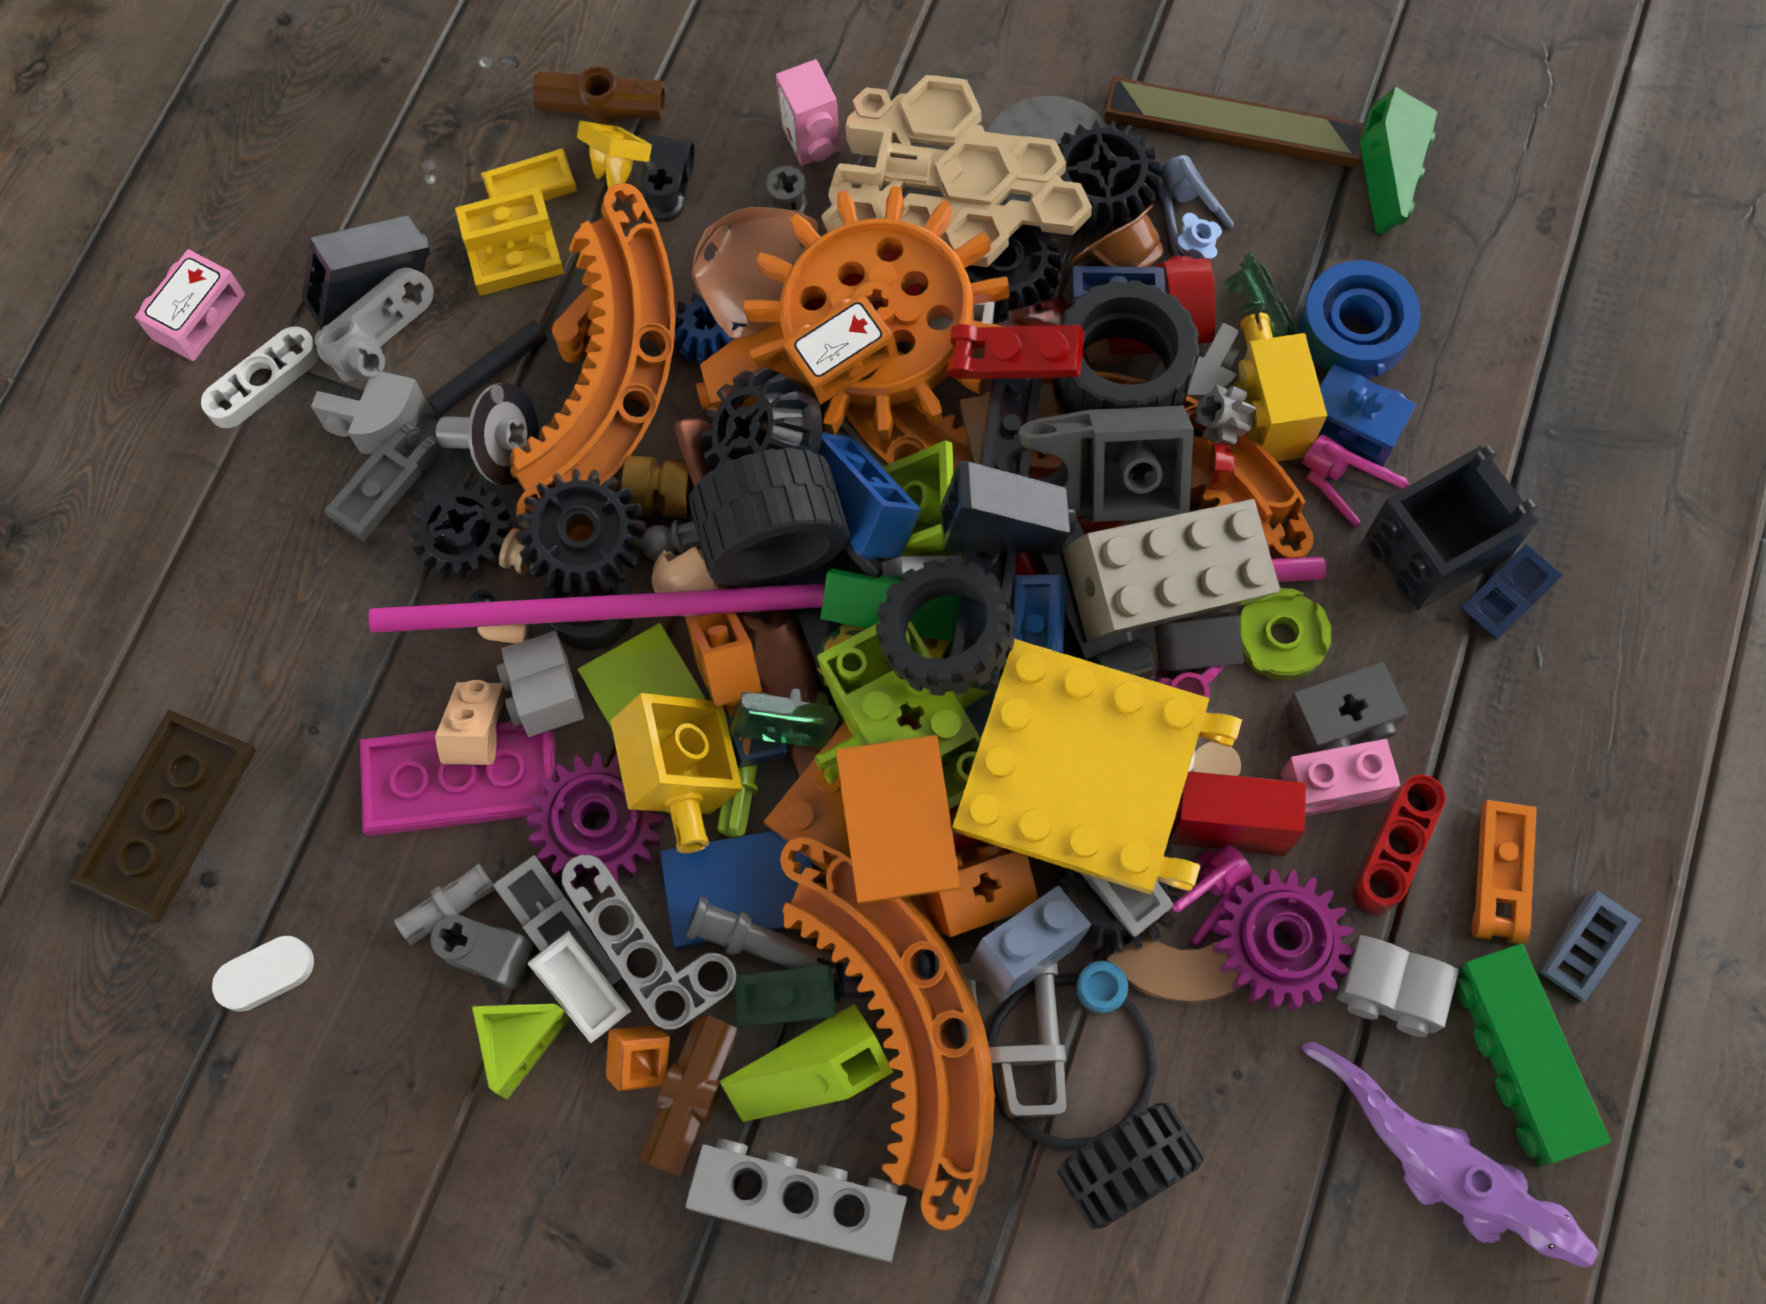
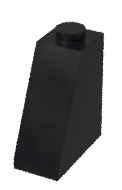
M407 215L311 237L302 300L321 330H323V326L329 325L394 271L400 268H412L424 274L426 260L430 254V246L426 235L422 231H418Z
M967 461L958 462L940 506L943 551L1058 554L1068 536H1072L1075 531V509L1073 506H1068L1067 490L1065 487Z

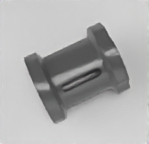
M781 166L770 172L766 180L767 192L771 197L769 208L792 210L791 202L794 201V211L805 213L807 200L803 193L806 184L803 174L798 169L792 166ZM780 179H782L783 188L779 187Z

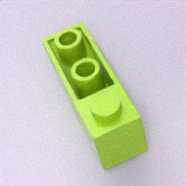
M853 1004L724 1078L720 1083L742 1122L849 1099L892 1074L893 1070L889 1068L888 1060L873 1031L856 1005Z

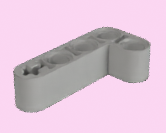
M579 855L572 858L565 865L562 872V884L565 891L649 1018L657 1026L664 1029H676L683 1026L725 997L733 989L736 981L734 966L727 957L716 952L704 953L678 971H675L607 867L598 858L591 855ZM581 864L588 870L595 866L598 868L600 874L595 877L594 881L601 893L608 886H611L616 894L614 897L600 901L591 912L588 911L584 903L593 900V896L587 888L580 887L576 889L572 883L578 877L575 869ZM610 905L622 907L629 917L627 928L618 935L605 933L599 924L601 912ZM637 948L651 950L657 959L655 970L645 977L633 975L627 966L629 954ZM709 961L721 963L726 970L724 984L715 990L703 988L698 981L700 968ZM668 990L676 991L684 998L682 1013L673 1019L661 1017L655 1009L657 997Z

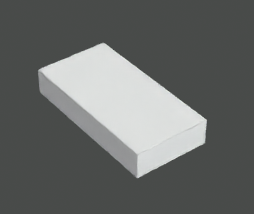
M569 930L528 962L531 969L590 1043L631 1012L629 1006Z

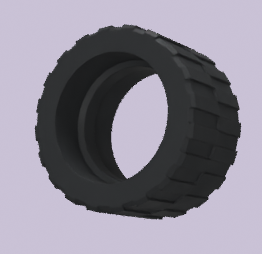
M1118 280L1111 281L1102 286L1092 287L1087 293L1079 295L1072 302V306L1063 314L1060 325L1081 326L1084 331L1082 352L1093 343L1106 338H1130L1142 342L1154 350L1163 361L1166 372L1147 383L1123 385L1100 377L1086 364L1082 357L1080 377L1052 378L1057 402H1060L1065 414L1098 409L1182 406L1183 401L1186 400L1199 356V335L1197 327L1192 322V316L1187 309L1181 306L1177 298L1162 291V288L1155 285H1146L1141 283V281L1120 282Z
M794 448L771 449L742 456L706 474L695 485L689 496V505L707 572L713 580L719 581L724 585L756 587L800 577L824 566L825 563L837 557L839 552L843 551L850 538L829 463L823 456L818 453L814 454L810 450Z

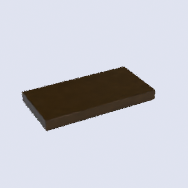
M168 710L69 882L160 923L253 758L256 749L246 742Z

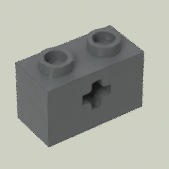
M1384 662L1294 692L1285 707L1306 754L1351 746V744L1367 738L1369 742L1389 739L1397 734L1396 728L1408 714ZM1341 709H1342L1343 713L1345 714V715L1342 716V717H1341V714H1340V710H1341ZM1353 713L1356 718L1355 720H1353V718L1350 716Z

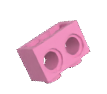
M1387 739L1293 756L1280 773L1282 780L1306 783L1305 817L1384 802L1401 786Z

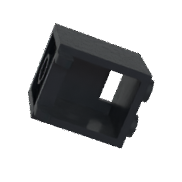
M1491 445L1484 448L1482 446L1477 447L1388 497L1365 535L1367 546L1372 556L1378 562L1386 565L1394 576V583L1398 592L1406 600H1411L1418 611L1508 560L1538 523L1537 518L1533 515L1538 506L1532 498L1525 502L1520 498L1492 461L1497 452Z

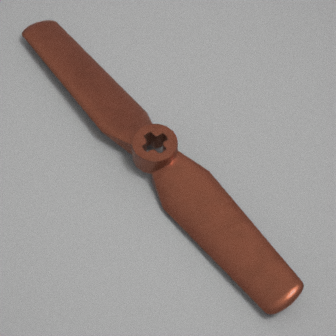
M688 418L677 421L674 424V431L693 486L695 487L706 474L712 471L708 469L704 453L711 449V447L703 444L701 438L702 431L712 430V428L705 420ZM767 584V585H765V586H756V587H771V586H773V585H772V584ZM732 585V587H733L734 589H735V588H753V587H755V586L736 587V586ZM785 610L757 611L758 614L765 613L768 619L764 623L760 618L753 619L751 612H735L752 643L762 691L774 714L797 772L801 776L815 759L814 756L819 754L837 731L810 649L791 620L788 618L784 622Z

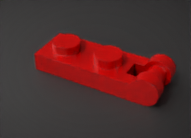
M958 324L953 326L951 330L950 342L954 345V355L948 359L947 374L957 379L1080 377L1084 331L1080 325L975 327L968 324ZM973 348H985L984 358H972Z

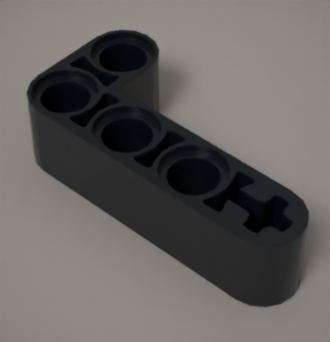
M1077 519L1074 534L1068 536L1063 546L1084 536ZM1062 548L1058 554L1030 553L1041 575H1063L1067 577L1064 639L1071 656L1148 680H1154L1156 678L1155 663L1148 647L1141 639L1136 638L1129 641L1127 634L1122 633L1087 642Z

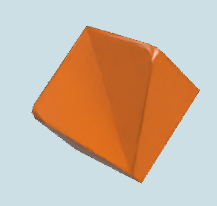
M656 1025L609 1029L606 1064L607 1080L618 1091L662 1086L668 1069L670 1037Z

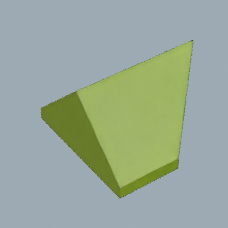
M557 1004L472 1006L489 1088L508 1100L570 1021L569 1015Z

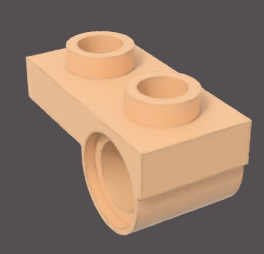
M482 680L456 682L435 735L437 752L442 764L492 765L494 763L497 749L496 725L506 699L502 683H487Z

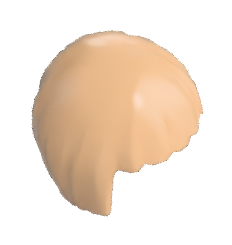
M692 547L681 555L677 554L676 556L671 551H664L659 555L653 567L651 581L655 593L729 589L728 585L717 582L710 577V574L707 572L702 549L698 550L697 547Z

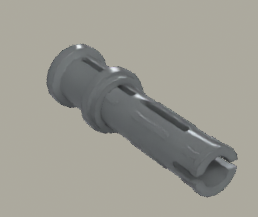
M699 897L684 938L692 941L698 937L724 947V952L727 954L738 955L740 951L817 978L824 983H830L836 970L832 966L833 964H838V962H834L831 959L833 952L819 949L809 943L751 922L752 917L748 916V913L740 910L735 914L710 905L706 897Z

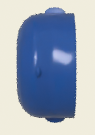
M1365 260L1343 262L1327 269L1314 281L1300 314L1299 332L1306 335L1312 361L1328 373L1334 363L1351 372L1361 373L1368 380L1381 376L1391 370L1405 356L1419 328L1421 317L1419 300L1414 289L1406 279L1393 269L1380 263ZM1354 317L1367 323L1373 332L1369 334L1351 332L1343 326L1339 318Z

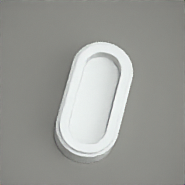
M281 936L221 966L212 982L213 995L219 1004L232 1011L244 1012L251 1010L305 982L313 970V953L307 944L295 937Z

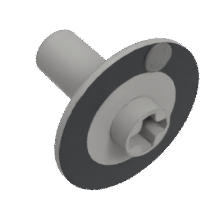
M497 383L486 388L477 398L470 417L445 416L438 421L436 426V438L442 447L470 449L474 464L483 477L499 485H510L518 482V479H514L510 473L511 465L509 458L512 450L518 447L524 451L527 440L530 437L537 439L539 435L537 415L531 400L523 390L509 383Z

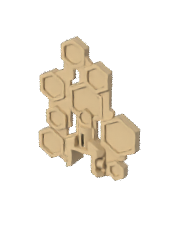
M925 75L907 94L899 93L892 101L885 89L868 87L852 100L854 111L848 116L845 126L847 143L853 154L877 156L876 167L840 163L836 167L828 194L831 207L821 215L825 233L843 225L837 210V192L847 190L855 203L858 220L885 217L886 199L891 186H901L902 193L907 187L940 191L942 197L909 193L903 199L905 210L901 220L923 227L934 209L943 199L950 202L953 218L949 227L940 238L954 250L985 231L990 238L991 251L971 265L988 267L1008 247L1009 237L1022 224L1040 226L1042 232L1073 235L1091 216L1092 206L1081 183L1066 182L1060 178L1066 171V161L1056 140L985 132L983 126L978 125L981 122V109L967 79ZM910 142L951 148L947 151L912 146ZM1010 194L1027 195L1032 198L1029 202L1010 200L1005 206L1000 205Z

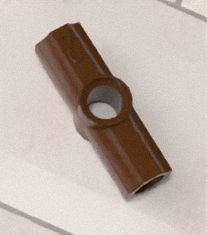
M600 66L586 69L582 74L538 71V74L535 73L533 80V104L535 110L585 114L590 121L599 124L611 123L618 117L661 120L664 118L666 108L665 81L615 77L610 70Z
M702 1014L696 1016L679 1061L671 1066L662 1084L657 1100L659 1111L648 1133L645 1146L641 1151L640 1162L682 1178L702 1125H707L716 1107L722 1088L720 1078L737 1040L738 1028Z

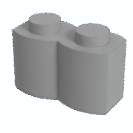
M556 630L501 648L504 663L497 665V671L505 692L512 691L513 697L505 699V703L514 726L523 724L528 737L584 719L570 665Z
M1360 935L1351 943L1350 947L1355 949L1353 955L1347 958L1345 964L1349 969V973L1342 977L1336 999L1348 1004L1347 1010L1350 1013L1372 1020L1378 1019L1379 1015L1386 1016L1397 1022L1396 1028L1417 1037H1427L1428 1032L1435 1033L1445 1027L1459 969L1442 961L1410 953L1396 945L1368 936Z

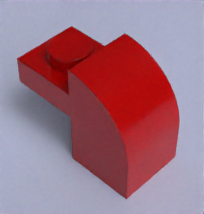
M1175 256L1168 261L1156 263V267H1164L1165 293L1177 298L1181 306L1187 309L1192 316V322L1197 327L1199 335L1198 344L1212 343L1215 339L1216 300L1214 277L1209 258L1194 259L1189 256Z

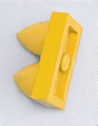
M579 121L577 138L590 145L589 153L595 177L601 180L606 174L608 189L615 184L626 183L633 168L634 160L649 162L652 144L619 126Z

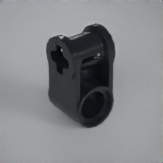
M650 135L647 140L648 143L652 144L649 162H644L641 188L646 194L645 201L654 220L660 222L676 219L684 208L688 182L692 177L694 167V141Z

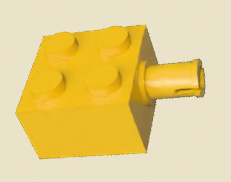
M1259 313L1260 323L1257 324L1255 314H1251L1240 322L1247 352L1244 360L1239 361V375L1237 381L1233 382L1232 385L1246 391L1247 396L1244 402L1255 406L1256 409L1253 411L1254 417L1251 430L1247 434L1255 439L1276 462L1303 458L1316 441L1327 417L1305 333L1273 338L1269 316L1265 313Z
M640 693L610 720L628 809L670 813L677 841V851L680 853H693L703 850L704 846L709 845V840L706 837L701 814H712L722 804L726 803L743 789L724 706L715 707L712 700Z

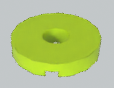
M1280 588L1281 592L1244 606L1239 617L1244 661L1258 674L1272 680L1292 681L1309 675L1322 663L1331 644V624L1324 609L1316 601L1313 603L1309 598L1304 597V593L1296 589ZM1277 624L1289 626L1295 633V641L1288 644L1276 641L1271 634V627Z

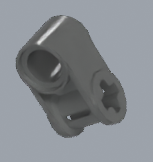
M450 915L439 920L433 927L430 937L433 950L450 965L511 990L516 989L534 945L532 940L503 928L491 927L460 915ZM463 934L468 939L466 945H456L453 949L448 944L451 936L459 938Z

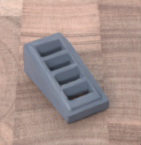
M1590 890L1575 911L1539 973L1579 1001L1585 1003L1637 928L1641 919L1601 892ZM1596 912L1615 925L1611 933L1591 920ZM1585 928L1605 941L1601 949L1580 936ZM1574 944L1595 958L1591 966L1569 952ZM1563 960L1585 974L1581 984L1558 969Z

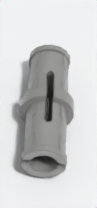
M478 863L474 868L444 888L437 886L431 890L432 896L412 910L396 918L394 922L409 945L413 946L432 932L433 927L439 920L446 916L459 915L470 905L496 889L487 873Z

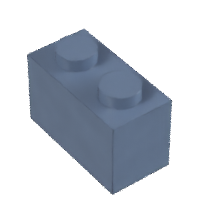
M1058 885L983 937L969 964L997 999L1002 1002L1076 949L1090 928L1091 923Z

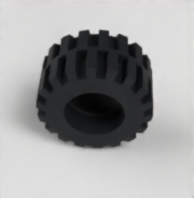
M1164 1102L1153 1104L1073 1153L1062 1162L1057 1174L1090 1229H1103L1198 1170L1204 1157L1171 1104Z

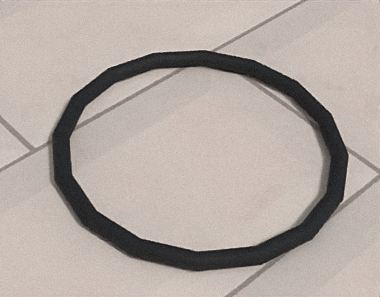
M1080 974L1055 976L1054 985L1077 984ZM1034 981L1013 993L994 1015L987 1035L989 1048L995 1047L1001 1023L1021 999L1035 992ZM1128 998L1124 1000L1121 1006L1129 1012L1144 1039L1147 1072L1139 1100L1120 1123L1141 1112L1149 1104L1158 1071L1153 1035L1137 1006ZM992 1067L994 1101L1002 1116L1031 1140L1061 1150L1080 1149L1115 1127L1113 1126L1094 1137L1061 1139L1034 1130L1021 1118H1010L1005 1114L1001 1090L996 1083L995 1067Z

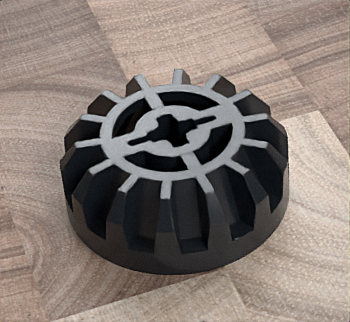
M760 367L755 372L747 370L740 372L732 379L733 385L725 384L717 391L716 394L722 401L719 408L709 407L705 412L706 416L713 419L712 430L701 432L703 444L711 447V449L704 453L708 469L713 471L729 461L765 450L794 448L810 450L814 454L819 452L822 439V416L816 397L802 381L775 370ZM749 396L758 398L752 407H741Z

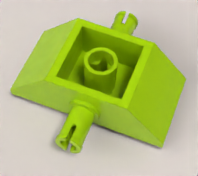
M910 621L906 632L907 645L913 652L926 658H932ZM876 624L817 655L837 709L852 734L851 738L814 756L820 771L823 769L825 771L823 776L826 781L831 784L840 777L836 749L937 735L949 811L959 806L981 741V737L967 716L965 708L993 692L968 687L969 691L962 694H955L953 690L945 691V696L931 695L930 690L923 688L922 692L909 686L906 679L901 680L897 677L888 663L877 637ZM901 717L913 718L917 722L916 730L913 731L910 725L901 727L899 725Z

